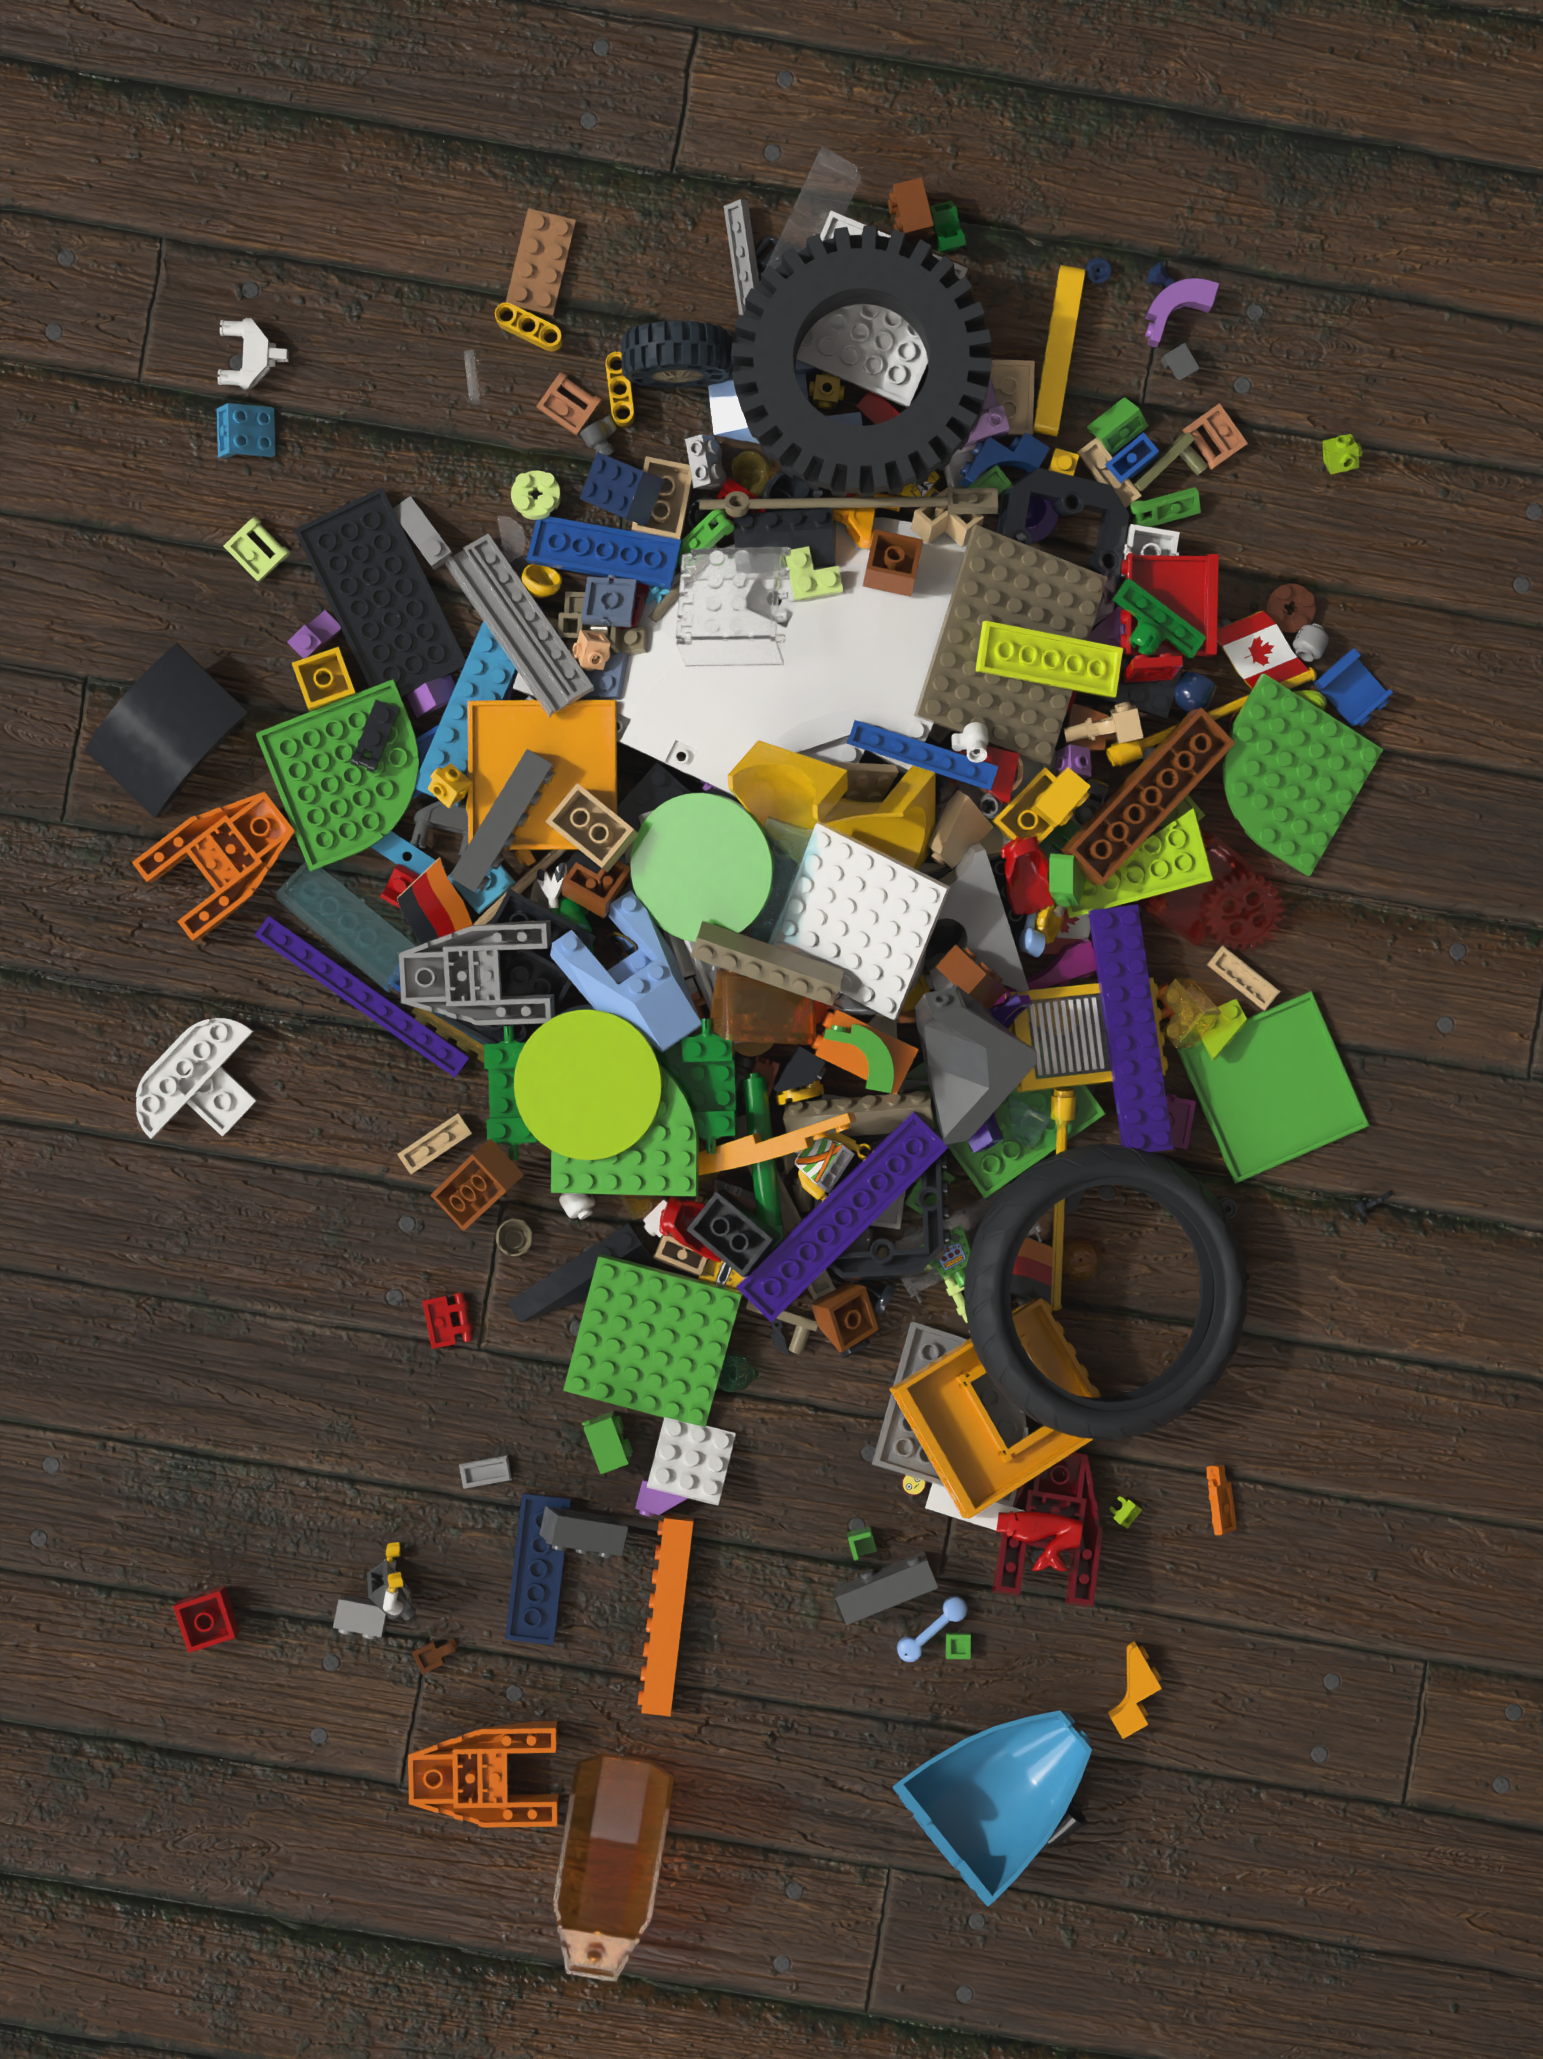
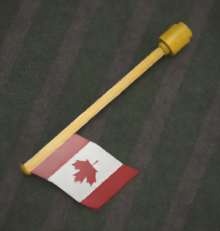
M1264 611L1257 612L1217 629V642L1222 646L1236 672L1251 689L1254 688L1261 674H1266L1288 689L1310 680H1316V671L1311 667L1307 668L1294 654L1277 624ZM1249 695L1206 713L1213 720L1236 712L1243 707ZM1177 725L1143 739L1111 744V747L1106 749L1111 765L1113 767H1122L1143 757L1142 752H1145V749L1161 743Z

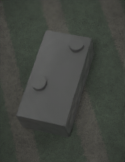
M921 1552L877 1571L873 1569L866 1570L860 1574V1578L834 1588L845 1623L848 1625L938 1588L925 1552Z

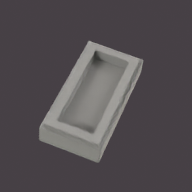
M508 1455L459 1464L463 1489L512 1480Z

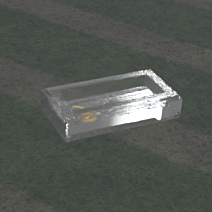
M466 350L464 358L469 400L473 405L481 404L476 355L474 350Z

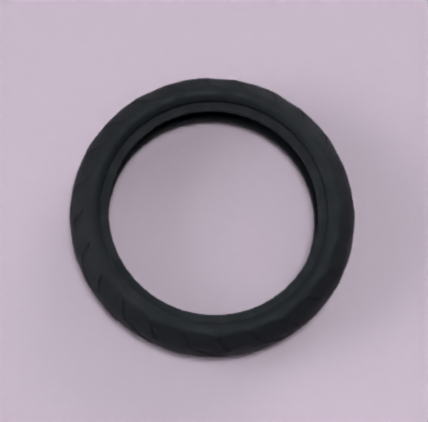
M1096 1144L1068 1149L1039 1162L1021 1174L997 1197L987 1211L975 1235L966 1264L964 1281L965 1312L971 1341L978 1358L989 1377L1008 1401L1033 1420L1061 1433L1080 1438L1115 1440L1156 1430L1186 1414L1219 1381L1237 1349L1242 1334L1247 1308V1270L1239 1238L1225 1209L1199 1179L1176 1162L1156 1153L1117 1144ZM1119 1184L1138 1190L1155 1199L1175 1217L1185 1231L1194 1250L1199 1269V1309L1196 1322L1186 1345L1174 1362L1157 1378L1134 1391L1122 1395L1098 1398L1083 1397L1069 1393L1049 1380L1035 1366L1026 1353L1016 1332L1012 1316V1274L1016 1258L1026 1236L1035 1223L1051 1207L1078 1191L1095 1186Z

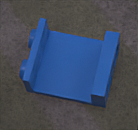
M1355 648L1346 653L1313 683L1351 727L1357 724L1360 726L1364 725L1372 717L1369 713L1376 707L1378 710L1382 709L1390 702L1388 697L1393 693L1391 689L1385 690L1357 659L1361 655Z

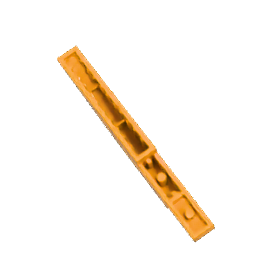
M854 1111L763 1142L760 1134L756 1133L717 1146V1154H712V1148L711 1154H706V1150L699 1152V1175L742 1167L812 1147L814 1144L811 1136L813 1140L828 1136L826 1132L835 1128L836 1133L850 1129L849 1123L857 1121Z

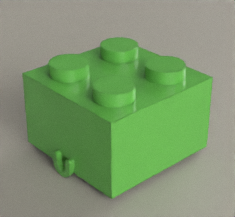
M614 1411L582 1422L600 1474L629 1464L633 1450L629 1439H624L622 1435L624 1425L620 1415L615 1416Z

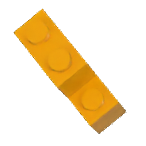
M1135 1641L1127 1646L1126 1695L1118 1706L1108 1712L1122 1739L1148 1725L1145 1719L1148 1716L1147 1711L1141 1702L1139 1704L1136 1703L1162 1689L1158 1681L1162 1680L1155 1666L1150 1669L1146 1660L1150 1659L1143 1645L1138 1647Z

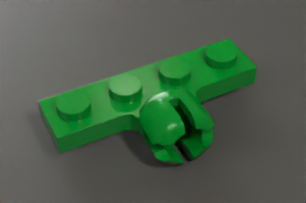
M1130 578L1125 580L1113 598V601L1138 620V625L1129 637V642L1133 648L1139 645L1138 651L1142 654H1155L1161 643L1165 640L1188 658H1193L1206 639V636Z

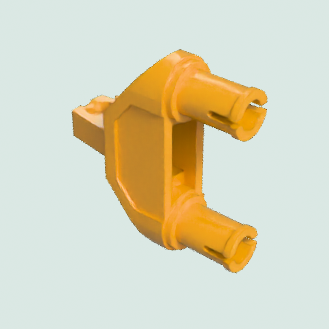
M878 492V493L875 494L874 497H902V496H894V495L889 496V494H884V493ZM857 494V495H855V496L852 497V498H861V497H860L859 494ZM900 507L833 508L835 521L847 525L846 532L855 544L860 548L868 549L871 548L874 535L872 525L875 510L883 508L899 512Z

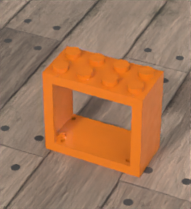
M835 1009L833 1013L827 1012L822 1023L825 1029L831 1030V1025L846 1027V1033H850L852 1024H856L872 1031L882 1040L892 1058L894 1067L892 1093L897 1095L919 1049ZM825 1029L822 1035H816L811 1045L815 1049L814 1055L867 1080L868 1061L865 1054L858 1047L848 1043L823 1039Z

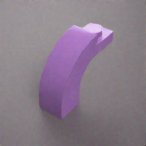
M1192 278L1178 281L1165 288L1153 301L1145 319L1154 321V323L1149 322L1145 334L1146 337H1149L1147 345L1155 348L1158 346L1167 317L1173 311L1189 307L1208 313L1212 308L1219 283Z

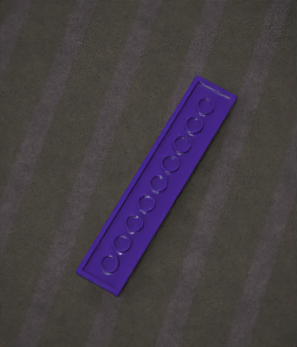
M1138 905L1090 910L1088 913L1121 1143L1124 1147L1148 1152L1173 1149L1139 907Z
M914 1112L909 1114L736 1286L737 1289L772 1323L948 1146Z

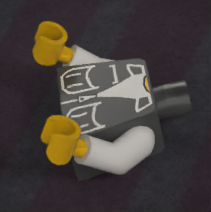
M389 1543L386 1549L387 1559L367 1573L368 1597L390 1619H395L401 1615L404 1620H409L416 1613L411 1602V1590L402 1579L401 1572H396V1560L393 1559V1557H400L401 1555L400 1543Z

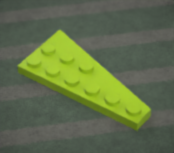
M1195 808L1143 841L1103 885H1093L1086 879L1079 906L1070 905L1066 907L1069 918L1088 914L1090 910L1110 908L1214 880Z

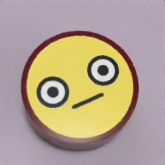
M903 1475L901 1485L907 1494L916 1496L924 1491L926 1481Z

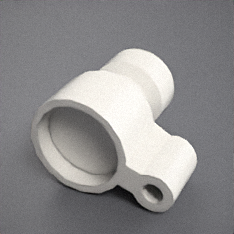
M978 722L970 723L964 728L963 733L952 735V749L954 751L967 749V758L971 762L978 763L986 759V747L989 743L988 728L984 724Z

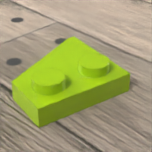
M1237 999L1192 1018V1024L1212 1061L1219 1057V1053L1223 1048L1231 1043L1235 1034L1241 1031L1247 1023V1018Z

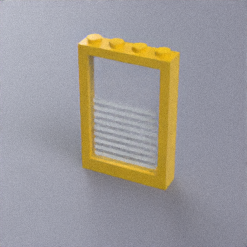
M1149 978L1162 1073L1164 1076L1166 1075L1165 1071H1167L1168 1063L1167 1058L1163 1056L1162 1050L1165 1040L1159 1026L1161 1011L1159 1007L1157 1008L1156 1003L1158 987L1154 983V979ZM1099 983L1027 990L1020 993L1017 991L1005 994V999L1013 994L1029 995L1033 1002L1009 1027V1031L1020 1040L1034 1047L1037 1052V1064L1016 1086L1017 1092L1113 1082Z

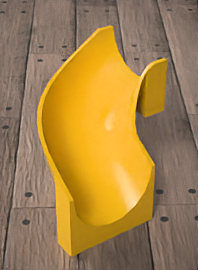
M758 740L728 774L729 790L736 796L744 808L757 819L765 833L800 865L817 822L825 823L916 870L932 852L927 845L935 830V772L912 765L883 802L854 801L842 798L848 790L846 769Z

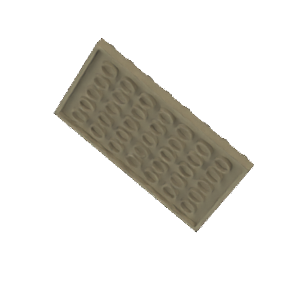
M973 526L914 716L958 733H963L964 728L970 723H982L988 728V744L1006 751L1020 753V756L1041 764L1050 765L1073 690L976 672L983 621H990L1088 641L1108 577L981 526Z

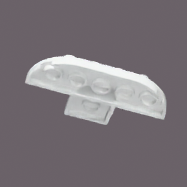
M213 1018L203 1020L188 1028L149 1068L141 1079L136 1092V1114L142 1129L150 1139H153L186 1103L221 1136H225L258 1101L222 1067L226 1060L254 1032L252 1029L232 1019Z

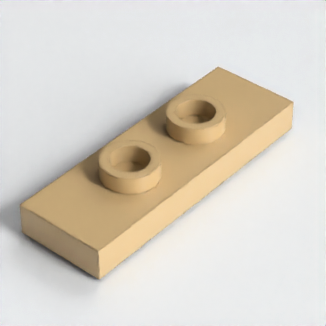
M1224 946L1219 948L1207 964L1208 967L1263 1011L1268 1008L1280 992Z

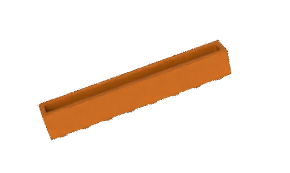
M665 1514L664 1521L659 1520L657 1535L662 1536L661 1545H656L655 1559L659 1560L658 1569H653L652 1584H656L655 1594L650 1593L649 1608L654 1609L653 1617H648L646 1632L651 1634L650 1642H645L643 1656L648 1657L647 1666H642L640 1681H645L644 1691L639 1690L637 1705H642L641 1713L671 1716L694 1517Z

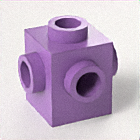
M1070 744L1055 752L1056 777L1067 767L1083 780L1091 777L1092 766L1089 748Z

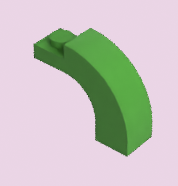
M852 1024L850 1033H846V1027L831 1025V1030L825 1029L823 1039L855 1045L865 1054L868 1061L866 1089L887 1093L892 1092L894 1080L892 1058L886 1045L876 1034L856 1024Z

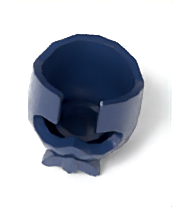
M1186 670L1175 686L1172 705H1178L1186 714L1194 709L1202 708L1205 710L1211 704L1217 692V687L1209 678Z

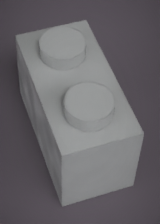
M342 1594L338 1600L333 1628L339 1629L338 1632L351 1635L353 1632L363 1634L364 1638L377 1639V1637H382L385 1631L387 1615L370 1599Z

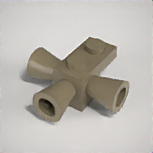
M565 592L564 613H559V619L546 617L561 640L566 642L565 646L571 654L573 645L577 643L580 630L603 632L607 639L609 634H611V626L582 624L581 615L585 592Z

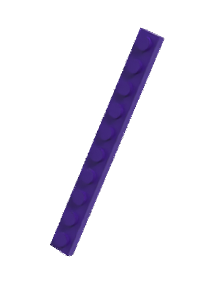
M271 916L267 917L255 934V937L454 1078L457 1077L470 1057Z

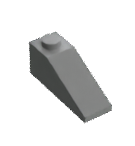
M411 496L393 508L399 523L434 570L445 563L446 557L454 556Z

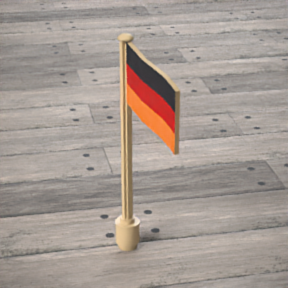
M550 850L510 889L521 894L537 878L538 869L546 870L566 850ZM439 857L397 897L404 918L421 944L472 925L489 924L506 893L472 924L465 904L448 879Z

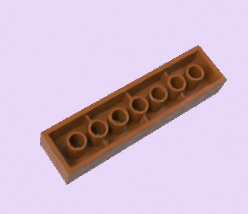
M1202 708L1190 711L1060 851L1064 855L1075 856L1083 875L1093 885H1103L1226 754L1235 742Z

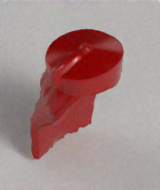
M1037 836L1016 837V839L1001 848V857L1006 859L1004 864L1007 879L1006 889L1013 914H1034L1039 909H1044L1045 906H1052L1054 903L1049 892V860L1039 847Z
M671 1196L665 1209L661 1211L660 1233L667 1237L669 1234H672L674 1239L680 1244L690 1248L699 1255L715 1262H721L722 1259L687 1231L705 1204L696 1201H682Z

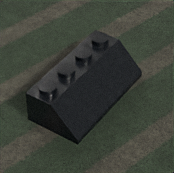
M833 508L751 513L741 517H734L737 572L787 570L784 552L808 546L813 568L836 566V522Z
M798 1045L775 1082L773 1089L781 1092L813 1084L815 1079L820 1081L827 1070L824 1067L825 1061Z

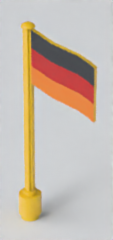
M1055 1088L1054 1094L1051 1095L1050 1119L1055 1120V1124H1057L1056 1154L1067 1150L1068 1125L1070 1121L1075 1120L1076 1095H1074V1089ZM1065 1198L1054 1205L1052 1247L1026 1237L1016 1258L1011 1281V1293L1029 1296L1034 1299L1042 1298L1049 1303L1053 1311L1062 1309L1061 1281Z

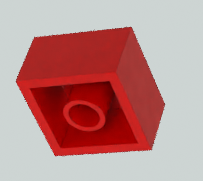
M226 1586L181 1599L173 1606L188 1653L234 1639L240 1633Z

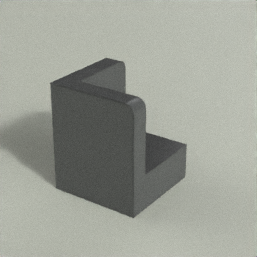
M1185 343L1165 354L1160 360L1165 369L1168 367L1171 369L1177 381L1196 374L1200 369Z

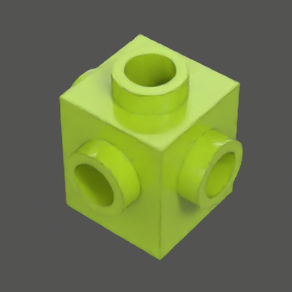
M1351 434L1340 435L1323 441V461L1330 474L1359 468V457H1362V448L1359 442H1355Z

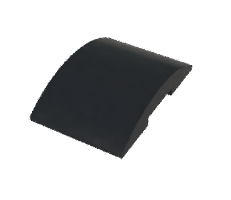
M176 643L120 699L98 727L84 751L154 818H157L187 784L186 781L211 752L225 741L249 711L186 650Z
M510 888L490 923L550 920L552 943L572 930L588 950H590L596 938V935ZM551 946L546 949L499 950L502 996L554 994L556 1015L572 985V981L550 956ZM444 1014L440 1017L488 1044L504 1041L503 1026H514V1041L527 1042L532 1034L544 1024L474 1025L471 1022L447 1017Z

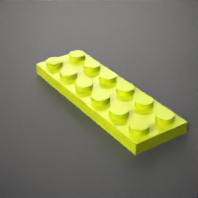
M983 621L975 671L1114 698L1117 694L1123 648Z

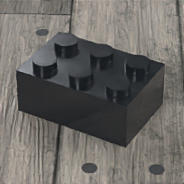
M725 1189L714 1193L687 1229V1231L743 1278L748 1276L765 1258L781 1237Z

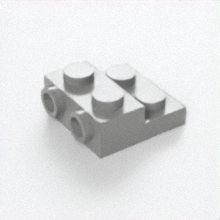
M704 434L685 439L693 488L720 491L726 481V473L722 466V449L718 441L715 440L714 436Z

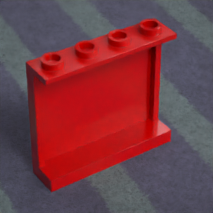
M1128 553L1126 560L1122 559V575H1126V579L1130 578L1206 636L1195 656L1213 657L1217 654L1219 554H1208L1207 556L1133 555V553ZM1121 609L1120 621L1121 624H1125V634L1120 636V647L1124 649V655H1145L1138 651L1139 645L1133 648L1129 642V637L1137 627L1138 620L1125 609ZM1165 640L1161 643L1155 654L1149 655L1159 656L1165 653H1173L1174 656H1186Z

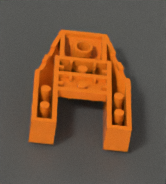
M262 792L235 803L190 817L132 863L146 882L154 883L182 860L190 856L216 890L215 893L177 921L190 939L198 942L254 894L295 833V830L267 793Z
M532 1721L481 1728L408 1754L409 1804L435 1813L440 1812L450 1815L454 1819L461 1821L466 1820L483 1828L557 1826L559 1821V1794L508 1795V1753H556L558 1747V1721Z

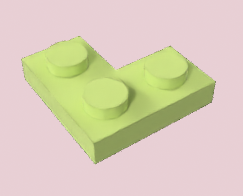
M809 546L784 552L794 601L843 592L839 567L834 566L814 570Z

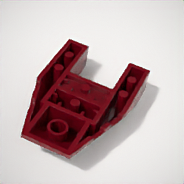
M1073 1452L1020 1486L1016 1492L1013 1507L1029 1512L1059 1514L1083 1521L1080 1546L1063 1550V1552L1071 1553L1065 1604L1090 1608L1094 1606L1103 1531L1100 1526L1087 1454ZM1001 1533L992 1593L1018 1596L1021 1591L1026 1546L1045 1549L1057 1535L1034 1542H1024L1014 1539L1012 1535L1007 1537V1533Z

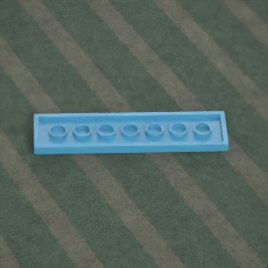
M484 621L417 776L415 789L435 798L437 797L427 788L432 781L430 776L438 767L444 768L452 763L468 778V701L505 700L517 672ZM460 800L454 806L459 807L462 800Z

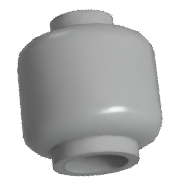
M1319 624L1304 625L1298 631L1292 646L1298 658L1310 662L1321 658L1329 642V637L1325 629Z

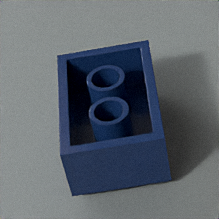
M597 452L580 499L627 520L647 526L664 479Z

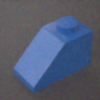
M1143 432L1108 461L1105 466L1118 482L1122 484L1141 473L1158 459L1159 450Z

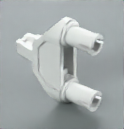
M245 318L243 321H220V326H222L220 327L221 336H242L244 343L242 368L240 371L219 369V385H240L241 388L250 390L261 381L271 370V367H275V362H289V351L287 349H278L275 343H270L252 318Z

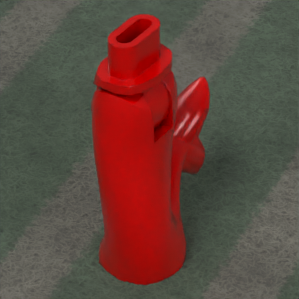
M1010 1511V1514L999 1512L996 1532L1007 1533V1537L1012 1535L1014 1539L1024 1542H1034L1057 1535L1047 1545L1032 1570L1042 1571L1051 1566L1058 1571H1067L1068 1568L1059 1554L1065 1549L1078 1548L1080 1546L1083 1521L1046 1512L1018 1511L1014 1513Z

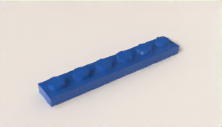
M854 720L847 742L849 745L990 791L998 766L983 761L978 763L971 762L965 755Z

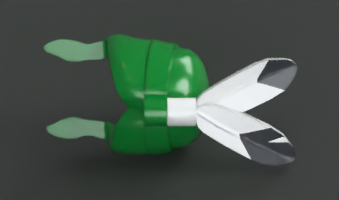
M560 863L552 879L547 871L538 869L537 880L548 898L549 910L592 933L591 926L585 918L588 915L587 909L567 897L558 898L563 887V880L567 876V865ZM592 944V946H591V948H590V950H589L592 954H593V944Z

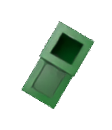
M953 201L929 206L938 251H955L961 246L966 245L965 235L960 228L957 208Z

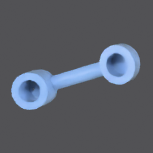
M1037 913L1027 915L1024 929L1019 936L1020 949L1033 957L1040 956L1045 947L1044 934L1034 929Z
M957 1595L948 1597L943 1604L944 1614L917 1638L912 1636L901 1638L897 1644V1652L900 1658L906 1662H915L921 1657L922 1646L949 1621L957 1622L964 1619L968 1610L964 1599Z

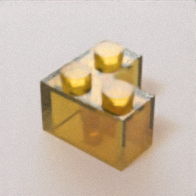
M1175 978L1162 995V998L1176 1013L1163 1028L1162 1032L1176 1048H1193L1221 1014V1011L1192 978Z

